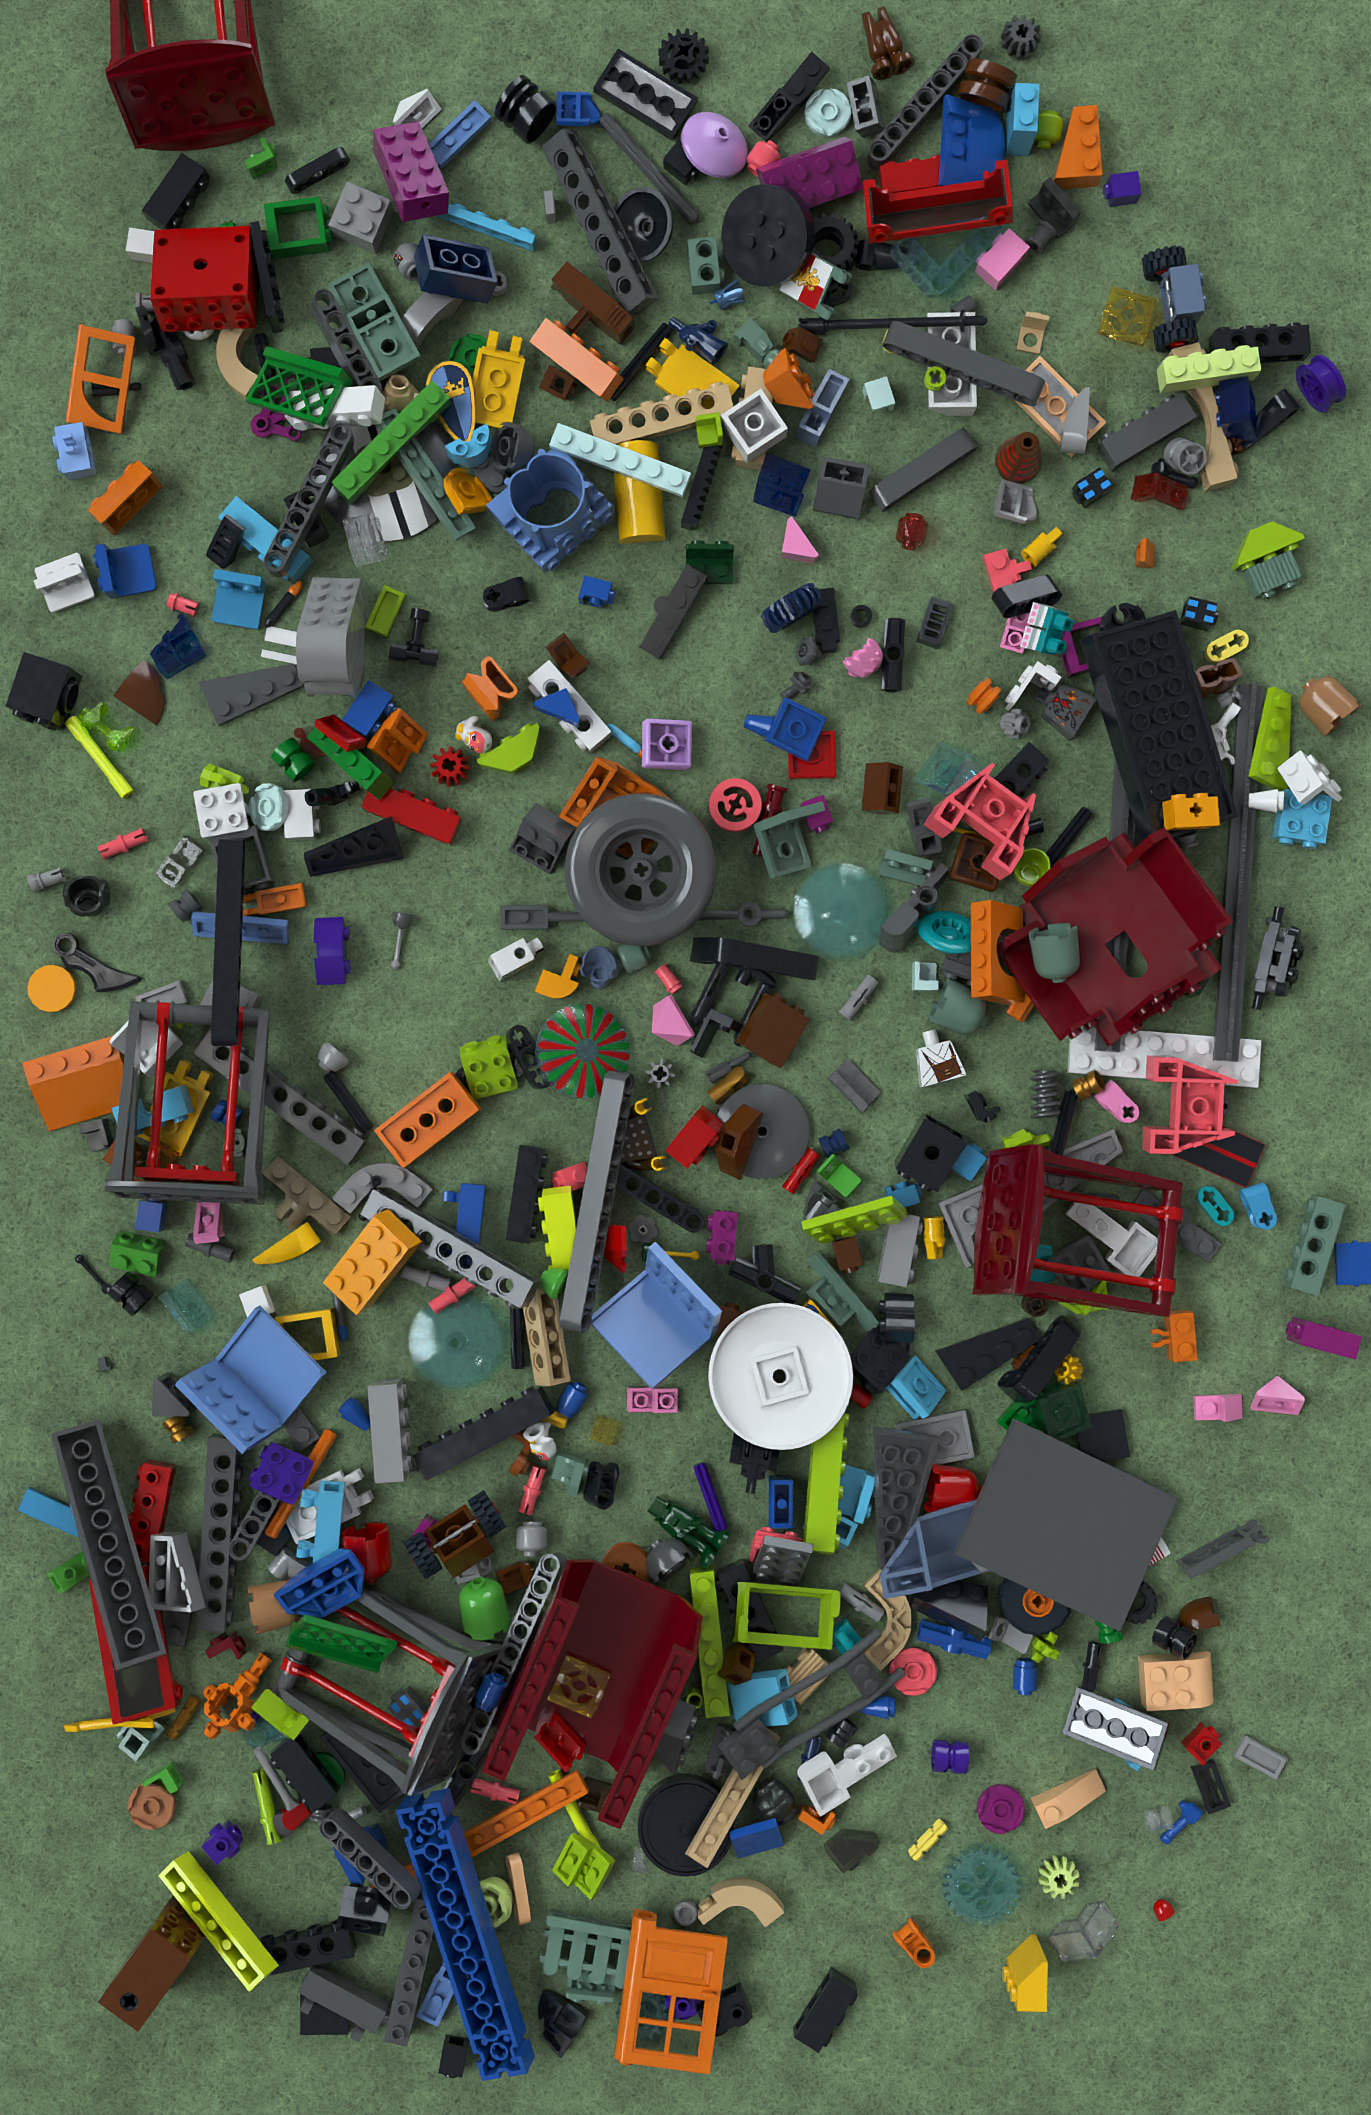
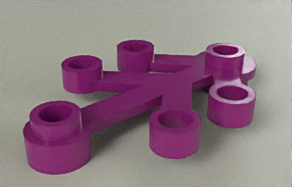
M291 375L288 378H286V385H288V380L290 378H294L297 380L296 375ZM274 385L270 386L272 390L277 391ZM264 389V396H267V391ZM285 394L282 397L281 403L286 401ZM262 408L260 414L252 418L250 423L252 432L260 438L268 437L271 434L289 438L292 442H298L302 438L301 431L293 426L286 428L277 425L282 420H287L285 415L277 412L271 414L270 410ZM260 422H266V426L264 428L258 427V424ZM311 428L314 431L319 430V428ZM292 431H298V435L296 437L290 436V433Z

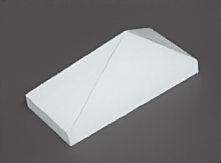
M425 89L400 101L393 123L400 125L419 121L421 128H423L442 109L430 91Z

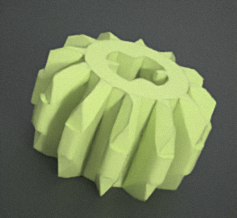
M1053 1855L1052 1863L1044 1859L1046 1868H1039V1873L1042 1876L1038 1878V1881L1043 1885V1891L1045 1893L1050 1892L1052 1898L1055 1899L1060 1894L1061 1898L1065 1899L1066 1892L1073 1895L1072 1887H1079V1882L1076 1879L1080 1874L1078 1870H1075L1076 1866L1073 1861L1067 1862L1065 1856H1062L1058 1861L1057 1857Z

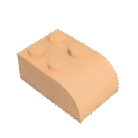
M1209 1651L1192 1652L1186 1660H1181L1172 1654L1138 1656L1141 1704L1146 1711L1202 1708L1214 1703L1211 1653Z

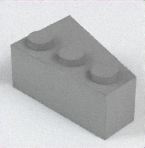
M161 1532L150 1535L149 1594L154 1610L194 1612L206 1608L187 1533Z

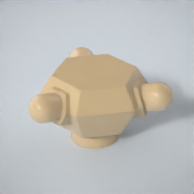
M394 373L387 377V380L383 383L381 391L385 397L383 413L393 408L400 413L420 393L405 376Z

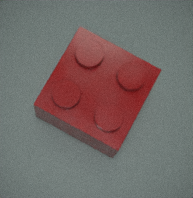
M701 1105L665 1151L687 1169L692 1163L696 1166L709 1150L706 1146L708 1145L711 1148L719 1139L720 1128L724 1122L705 1106Z

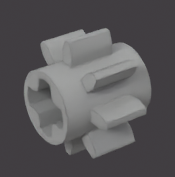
M1011 708V713L1006 712L1002 716L1000 726L1004 734L1009 735V738L1019 739L1020 734L1025 735L1028 732L1030 719L1026 712H1022V709Z
M663 1059L660 1060V1065L650 1062L653 1067L652 1071H645V1073L652 1076L648 1083L656 1081L657 1088H660L662 1082L669 1086L668 1077L675 1076V1074L668 1071L672 1064H669L667 1067L664 1066ZM659 1067H663V1071L667 1072V1076L662 1077L661 1081L657 1080V1076L653 1075V1072L658 1071Z

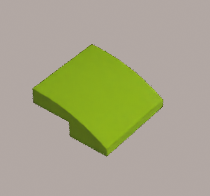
M572 1833L552 1871L568 1887L575 1884L590 1900H593L598 1896L616 1860L588 1839Z

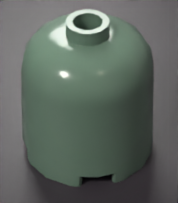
M1070 923L1048 924L1047 930L1039 931L1037 927L1029 932L1034 967L1041 977L1052 979L1054 983L1066 981L1067 977L1077 972L1080 966L1077 926L1071 928Z
M947 978L939 989V992L942 993L939 1002L933 1001L928 1016L929 1021L963 1035L974 1033L979 1026L984 1027L989 1017V1014L986 1013L987 1002L971 998L970 988Z

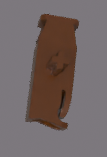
M568 261L552 278L553 284L551 288L558 291L566 302L578 311L565 326L571 334L577 335L586 323L590 321L621 345L634 330V317Z

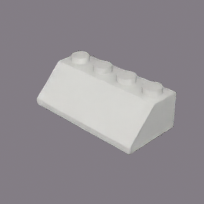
M960 312L927 313V317L960 316ZM965 312L966 316H975V312ZM959 326L927 327V332L976 351L975 326H966L965 332L962 333ZM932 374L930 375L931 383L935 384L936 381L940 383L939 375L935 374L934 377ZM946 374V381L942 389L938 391L928 390V407L930 410L947 416H973L977 407L976 385Z

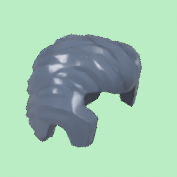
M601 946L589 949L584 954L583 962L580 966L581 976H588L592 987L598 990L606 987L612 978L618 976L620 971L615 954L609 948Z

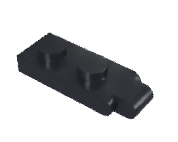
M834 588L819 589L824 600L812 612L816 644H821L822 654L836 652V643L840 642Z

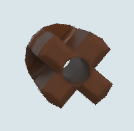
M1230 430L1228 432V439L1233 446L1231 455L1243 453L1244 448L1239 447L1243 442L1242 430Z

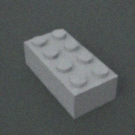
M403 1378L374 1380L368 1386L375 1484L404 1481L410 1474V1470H413V1457L408 1455V1448L412 1444L411 1432H407L406 1429L407 1422H410L409 1408H405L404 1402L408 1398L407 1384H403Z

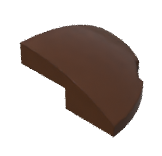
M143 660L128 675L113 696L157 726L163 714L165 697L162 696L160 688L162 682L156 671Z

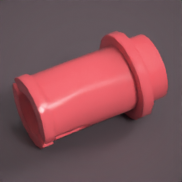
M171 593L169 595L167 607L171 611L178 610L193 617L196 616L197 610L191 609L188 606L199 608V602L181 597L179 593Z
M667 963L655 971V974L666 986V992H670L673 995L683 987L681 979L678 980Z

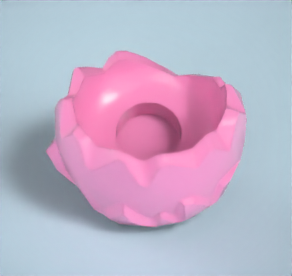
M867 638V644L863 646V649L853 651L851 657H845L843 664L850 676L868 677L879 669L883 660V653L875 640Z

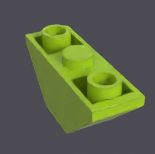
M1273 521L1252 529L1244 536L1232 569L1235 571L1241 568L1243 572L1249 567L1256 565L1255 562L1262 559L1263 561L1271 559L1281 551H1294L1299 548L1298 544L1305 537L1302 533Z
M529 723L519 730L521 733L514 737L511 735L507 736L499 742L500 746L493 750L490 748L487 752L480 753V758L477 759L480 767L515 775L534 763L541 733L538 723L534 725Z

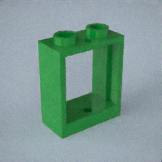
M320 196L264 204L269 247L274 259L330 252L329 243H333L330 228L326 226V220H330L327 205H323ZM316 210L320 238L281 243L278 215Z

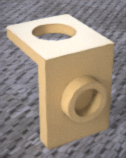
M1026 312L1021 323L1016 350L1039 354L1044 330L1050 316L1037 312ZM1027 334H1033L1036 337L1037 343L1035 346L1028 347L1024 344L1023 339Z

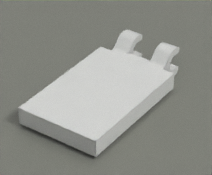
M361 1468L345 1476L341 1469L309 1484L306 1488L307 1490L319 1492L321 1480L345 1482L341 1523L362 1513L360 1506L371 1502L375 1498L371 1489L360 1495H357L353 1483L364 1477ZM301 1498L286 1521L296 1544H298L299 1540H306L315 1536L317 1506L301 1507Z

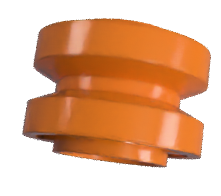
M987 678L985 681L982 680L969 694V699L966 702L969 706L976 705V712L979 715L983 711L986 712L1000 697L998 694L1002 691L999 686L991 687L992 680L990 678Z

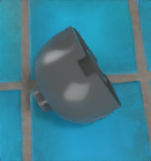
M503 422L500 425L504 426L493 433L490 456L495 458L496 464L493 463V465L497 469L509 472L519 471L527 467L529 461L534 456V440L531 433L525 427L517 423Z
M658 1539L649 1547L651 1552L646 1557V1569L655 1585H660L659 1579L665 1582L686 1566L682 1562L686 1558L691 1561L694 1555L684 1543L677 1539H667L663 1542L661 1539Z

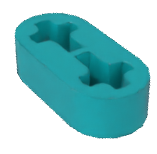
M1211 1186L1200 1187L1195 1195L1196 1201L1212 1222L1220 1226L1231 1224L1234 1219V1212L1220 1193ZM1204 1191L1212 1192L1210 1198L1214 1202L1213 1205L1209 1201L1202 1200L1204 1198ZM1216 1207L1221 1211H1227L1225 1214L1227 1219L1225 1221L1217 1219L1219 1213L1215 1209Z

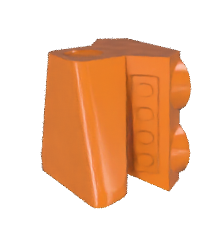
M488 656L481 662L482 676L467 673L466 678L461 682L466 691L493 722L495 719L501 718V703L513 699L518 694V689L493 658Z

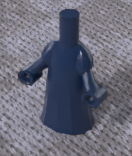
M672 317L668 323L669 326L679 332L680 340L686 343L685 348L687 351L694 350L706 358L712 365L716 364L723 357L728 348L727 342L710 334L717 327V322L714 320H709L702 325H685L675 317Z

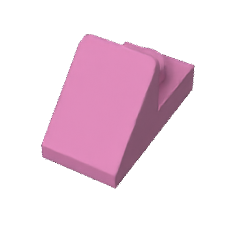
M197 1203L193 1233L195 1244L219 1241L221 1236H225L221 1203Z
M1242 1394L1193 1395L1195 1420H1221L1229 1422L1243 1418Z

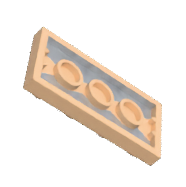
M1039 356L1025 370L1045 380L1037 404L1035 406H1028L1017 401L1015 402L1060 446L1066 415L1078 393ZM1090 405L1087 442L1106 424V421ZM1076 453L1067 454L1072 458Z

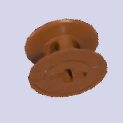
M620 1542L607 1550L603 1558V1564L622 1571L621 1566L624 1563H628L630 1569L624 1573L644 1581L649 1576L646 1569L647 1554L639 1545L632 1542Z

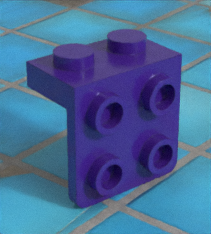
M270 1442L269 1446L265 1445L259 1458L262 1461L259 1467H255L250 1475V1487L290 1505L295 1504L313 1467V1461L276 1443Z

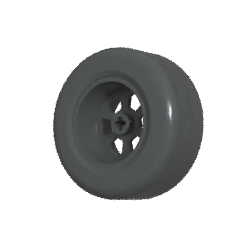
M634 793L622 795L596 807L576 828L568 845L565 858L566 887L578 914L600 935L625 945H657L680 936L691 928L705 912L716 885V855L709 834L702 823L684 806L655 794ZM643 838H649L658 842V847L652 855L641 851V840ZM624 842H628L633 850V855L628 860L620 858L615 853L616 849ZM665 855H669L673 862V871H659L657 860ZM638 863L648 867V870L644 873L645 876L635 872ZM610 868H624L626 878L618 884L612 883ZM655 879H659L667 884V889L659 897L653 896L649 887L650 883ZM631 884L641 887L642 898L640 901H634L625 897V892Z

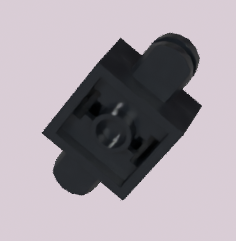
M360 1884L344 1885L336 1929L384 1937L391 1902L376 1888L364 1887Z

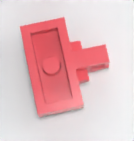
M1006 548L983 555L993 593L1000 587L1021 581L1020 575L1030 573V570H1032L1029 560L1016 563V559L1010 560Z

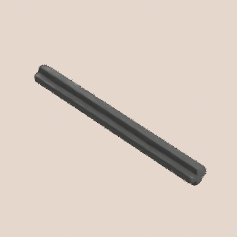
M609 113L601 116L599 119L601 127L690 225L694 224L699 219V213Z

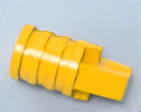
M1057 527L1047 535L1042 532L1036 537V540L1021 551L1023 559L1025 561L1029 560L1031 566L1036 567L1043 558L1057 548L1054 542L1060 538L1062 532Z
M944 1216L922 1217L924 1228L923 1240L928 1259L943 1258V1247L945 1246Z

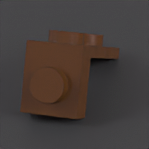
M562 633L545 646L559 668L570 677L580 676L587 670L586 666L590 664L588 659L576 650L565 633Z

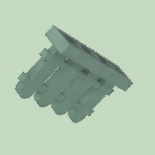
M548 1910L546 1926H550V1929H545L544 1936L548 1937L546 1954H540L539 1962L544 1963V1973L549 1976L554 1975L557 1972L558 1965L567 1967V1976L571 1980H576L581 1976L582 1970L591 1971L590 1977L594 1984H601L605 1979V1974L615 1976V1986L623 1989L631 1925ZM564 1930H573L574 1934L566 1933ZM588 1933L598 1936L597 1938L588 1937ZM612 1938L621 1939V1943L611 1940ZM563 1940L572 1941L569 1959L560 1958ZM586 1944L596 1946L593 1964L583 1962ZM610 1949L619 1950L616 1968L607 1966Z

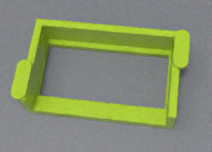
M737 1582L736 1625L732 1642L832 1650L834 1618L840 1614L841 1594L839 1591ZM749 1592L820 1598L818 1637L748 1632Z

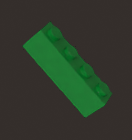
M316 727L307 736L309 740L378 800L395 783L358 749L346 752Z

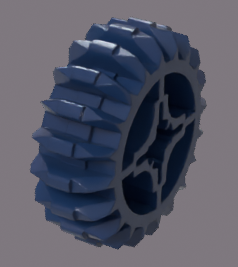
M807 583L770 605L761 615L765 627L769 629L770 633H777L813 612L824 600L819 588L814 583Z

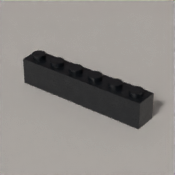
M531 1386L521 1392L522 1397L514 1400L512 1396L501 1402V1408L496 1411L489 1408L479 1414L481 1417L479 1420L473 1422L472 1419H469L459 1424L460 1430L452 1433L450 1429L438 1436L439 1441L432 1444L429 1440L418 1446L419 1451L413 1457L425 1480L433 1478L552 1415L555 1410L543 1387L535 1389L534 1386Z

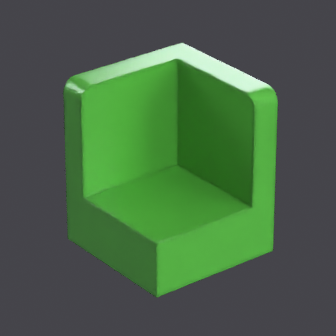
M172 1762L148 1775L142 1782L144 1787L154 1781L162 1782L170 1794L177 1791L184 1783Z

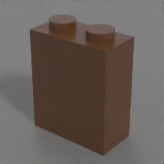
M764 993L735 1042L781 1069L810 1019L804 1016L805 1011L794 1004L792 1007L786 1005V999L779 994L774 993L772 996Z

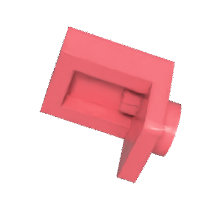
M585 1161L551 1173L553 1188L571 1185L572 1191L584 1187L587 1173Z

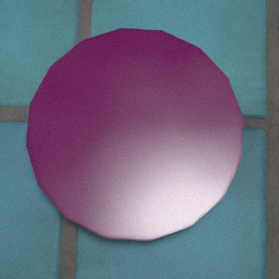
M996 1784L989 1786L981 1793L977 1801L976 1810L979 1820L986 1829L993 1833L1006 1834L1020 1826L1024 1819L1025 1806L1022 1797L1016 1789L1009 1785Z

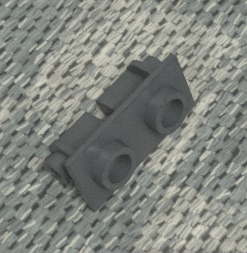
M718 1724L704 1771L712 1773L711 1777L720 1780L721 1776L728 1777L731 1764L717 1745L736 1730Z

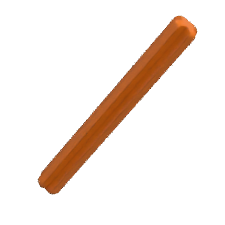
M329 1429L324 1430L308 1457L313 1461V1467L302 1490L307 1488L337 1438V1434ZM302 1490L295 1504L290 1505L283 1501L280 1503L264 1530L266 1535L271 1538H277L301 1498Z

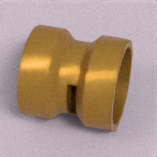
M1092 1070L1087 1073V1076H1080L1072 1081L1074 1090L1082 1101L1090 1098L1093 1093L1099 1094L1105 1091L1104 1081L1097 1070Z
M173 1416L161 1423L165 1430L172 1433L170 1439L173 1444L194 1432L191 1425L185 1424L186 1416Z

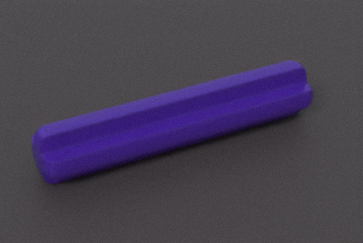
M698 1463L694 1465V1471L715 1530L727 1529L728 1525L706 1463Z

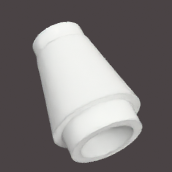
M1274 789L1249 793V808L1275 813L1283 811L1284 791Z

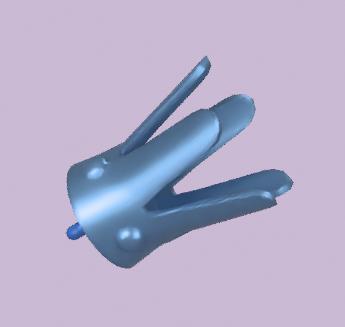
M738 278L723 289L713 291L716 300L711 301L710 304L717 302L719 309H725L732 304L746 303V300H743L744 296L741 295L743 290L736 289L739 286Z

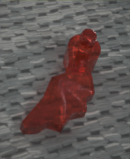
M302 728L294 730V736L301 738V746L305 752L311 754L314 758L326 756L322 750L306 738L305 731Z

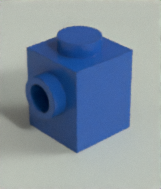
M151 1199L139 1200L135 1229L152 1232L164 1231L168 1202Z

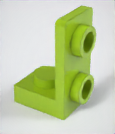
M265 1689L252 1705V1709L285 1737L295 1740L309 1721L307 1717L293 1710L269 1689Z

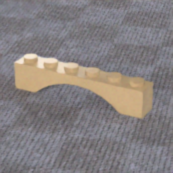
M1199 342L1172 349L1167 357L1177 355L1179 358L1188 357L1189 354L1195 352H1202V355L1206 353L1204 349H1201ZM1212 386L1188 389L1186 391L1192 396L1200 409L1206 430L1205 450L1207 459L1204 467L1199 471L1204 491L1207 492L1232 485L1237 479L1239 471L1236 462L1232 460L1231 442L1229 439H1226L1224 432L1226 429L1225 420L1223 417H1220L1218 411V396L1213 393Z

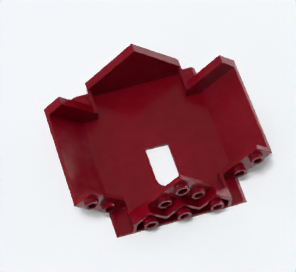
M1164 827L1150 834L1136 848L1126 834L1122 833L1112 841L1104 837L1057 861L1022 895L1025 902L1019 908L1023 909V928L1002 939L997 944V953L1059 1041L1067 1037L1072 1040L1083 1032V1028L1088 1031L1094 1027L1109 1047L1129 1032L1133 1035L1144 1027L1142 1023L1158 1012L1160 1015L1166 1013L1173 1007L1171 1003L1184 994L1192 995L1202 988L1200 984L1222 969L1208 948L1214 944L1213 938L1217 940L1228 932L1226 928L1233 923V920ZM1070 923L1071 928L1077 926L1080 966L1076 973L1067 977L1066 981L1054 983L1052 979H1045L1036 972L1029 940V932L1034 928L1038 927L1039 931L1047 930L1048 924ZM1123 931L1127 933L1147 962V971L1140 978L1128 977L1105 946L1106 943Z

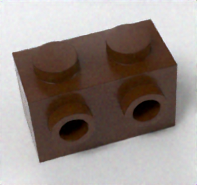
M889 762L866 763L862 811L873 814H899L903 766Z

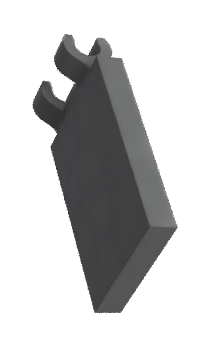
M1251 1519L1242 1527L1230 1530L1177 1559L1176 1562L1179 1568L1192 1579L1255 1544L1254 1542L1265 1544L1270 1541V1538L1267 1535L1263 1536L1264 1534L1261 1531L1264 1529L1263 1525Z

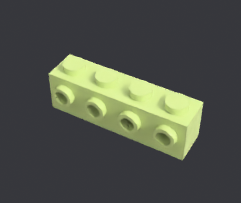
M1244 345L1232 351L1217 349L1210 354L1202 355V352H1195L1189 354L1188 357L1179 358L1177 355L1166 357L1157 369L1160 393L1254 380L1261 371L1258 347L1250 348L1248 345Z

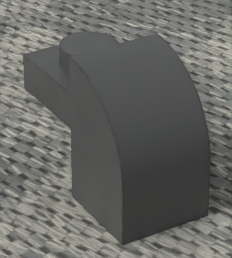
M929 797L906 803L907 823L914 848L919 857L941 852L940 836L923 825L932 812Z

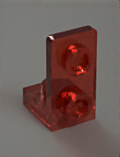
M1156 472L1135 476L1131 500L1141 502L1155 499L1181 511L1185 509L1188 487Z

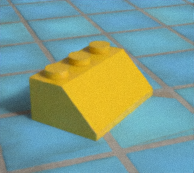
M1031 1934L1007 1957V1966L1002 1968L1003 1982H1006V1990L1010 1992V2001L1014 2002L1017 2011L1047 2012L1048 1961L1036 1934Z

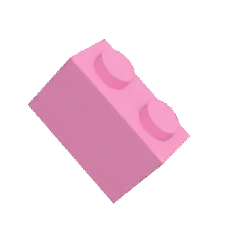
M1008 229L1004 234L999 233L991 243L993 247L988 252L984 250L976 260L977 267L975 273L994 290H997L1021 263L1030 249V246L1011 229Z

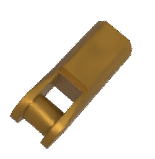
M735 1067L725 1078L710 1088L707 1093L719 1105L733 1094L735 1090L745 1085L749 1080V1076L742 1067Z

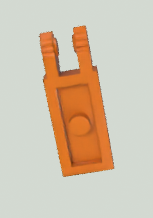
M303 883L255 891V893L244 895L243 903L257 900L258 908L243 910V916L248 917L307 907Z

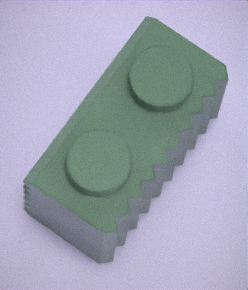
M1291 550L1249 567L1243 572L1253 599L1261 596L1262 600L1276 594V589L1283 587L1285 591L1296 586V581L1302 577Z

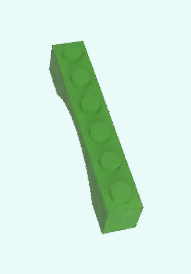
M432 380L331 482L333 489L351 506L370 486L389 461L411 439L433 423L450 406V397Z

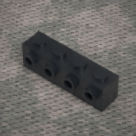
M519 1145L505 1240L529 1244L531 1238H536L537 1225L534 1224V1217L539 1215L540 1212L537 1197L538 1191H542L544 1186V1177H541L542 1167L546 1168L548 1154L544 1153L545 1148Z

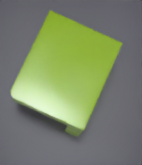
M720 413L697 415L695 425L699 448L722 445L723 432Z

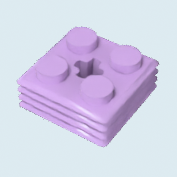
M646 719L642 722L643 768L687 770L691 768V721ZM665 739H667V743L671 744L672 746L667 750L665 746L662 745V742H664Z

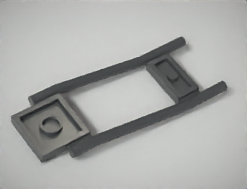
M877 1628L838 1659L754 1707L733 1724L736 1731L717 1746L742 1780L760 1765L764 1770L767 1769L784 1754L866 1707L906 1675L903 1669L899 1667L882 1681L867 1656L863 1653L866 1648L882 1636ZM843 1667L863 1697L778 1746L758 1717Z

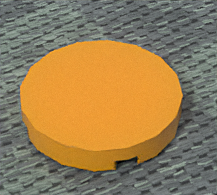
M47 965L37 969L30 977L27 986L31 1002L40 1010L47 1012H60L68 1008L75 999L77 988L73 975L65 968L56 965Z

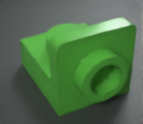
M264 137L259 139L264 151L254 153L249 159L244 161L253 179L278 167L275 161L278 154L273 144H267Z

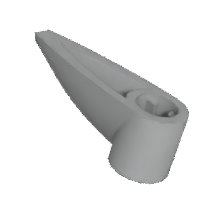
M1090 387L1082 389L1068 410L1061 435L1060 452L1085 453Z
M283 1547L268 1566V1570L279 1579L290 1580L298 1572L311 1564L303 1558L296 1557L297 1554L290 1549Z

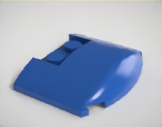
M946 94L943 102L938 186L984 180V171H988L990 174L996 167L995 161L1005 160L1006 142L1002 122L993 108Z

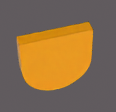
M454 468L445 476L443 481L445 492L459 515L488 511L486 505L493 499L477 476L475 478L472 477L463 468Z

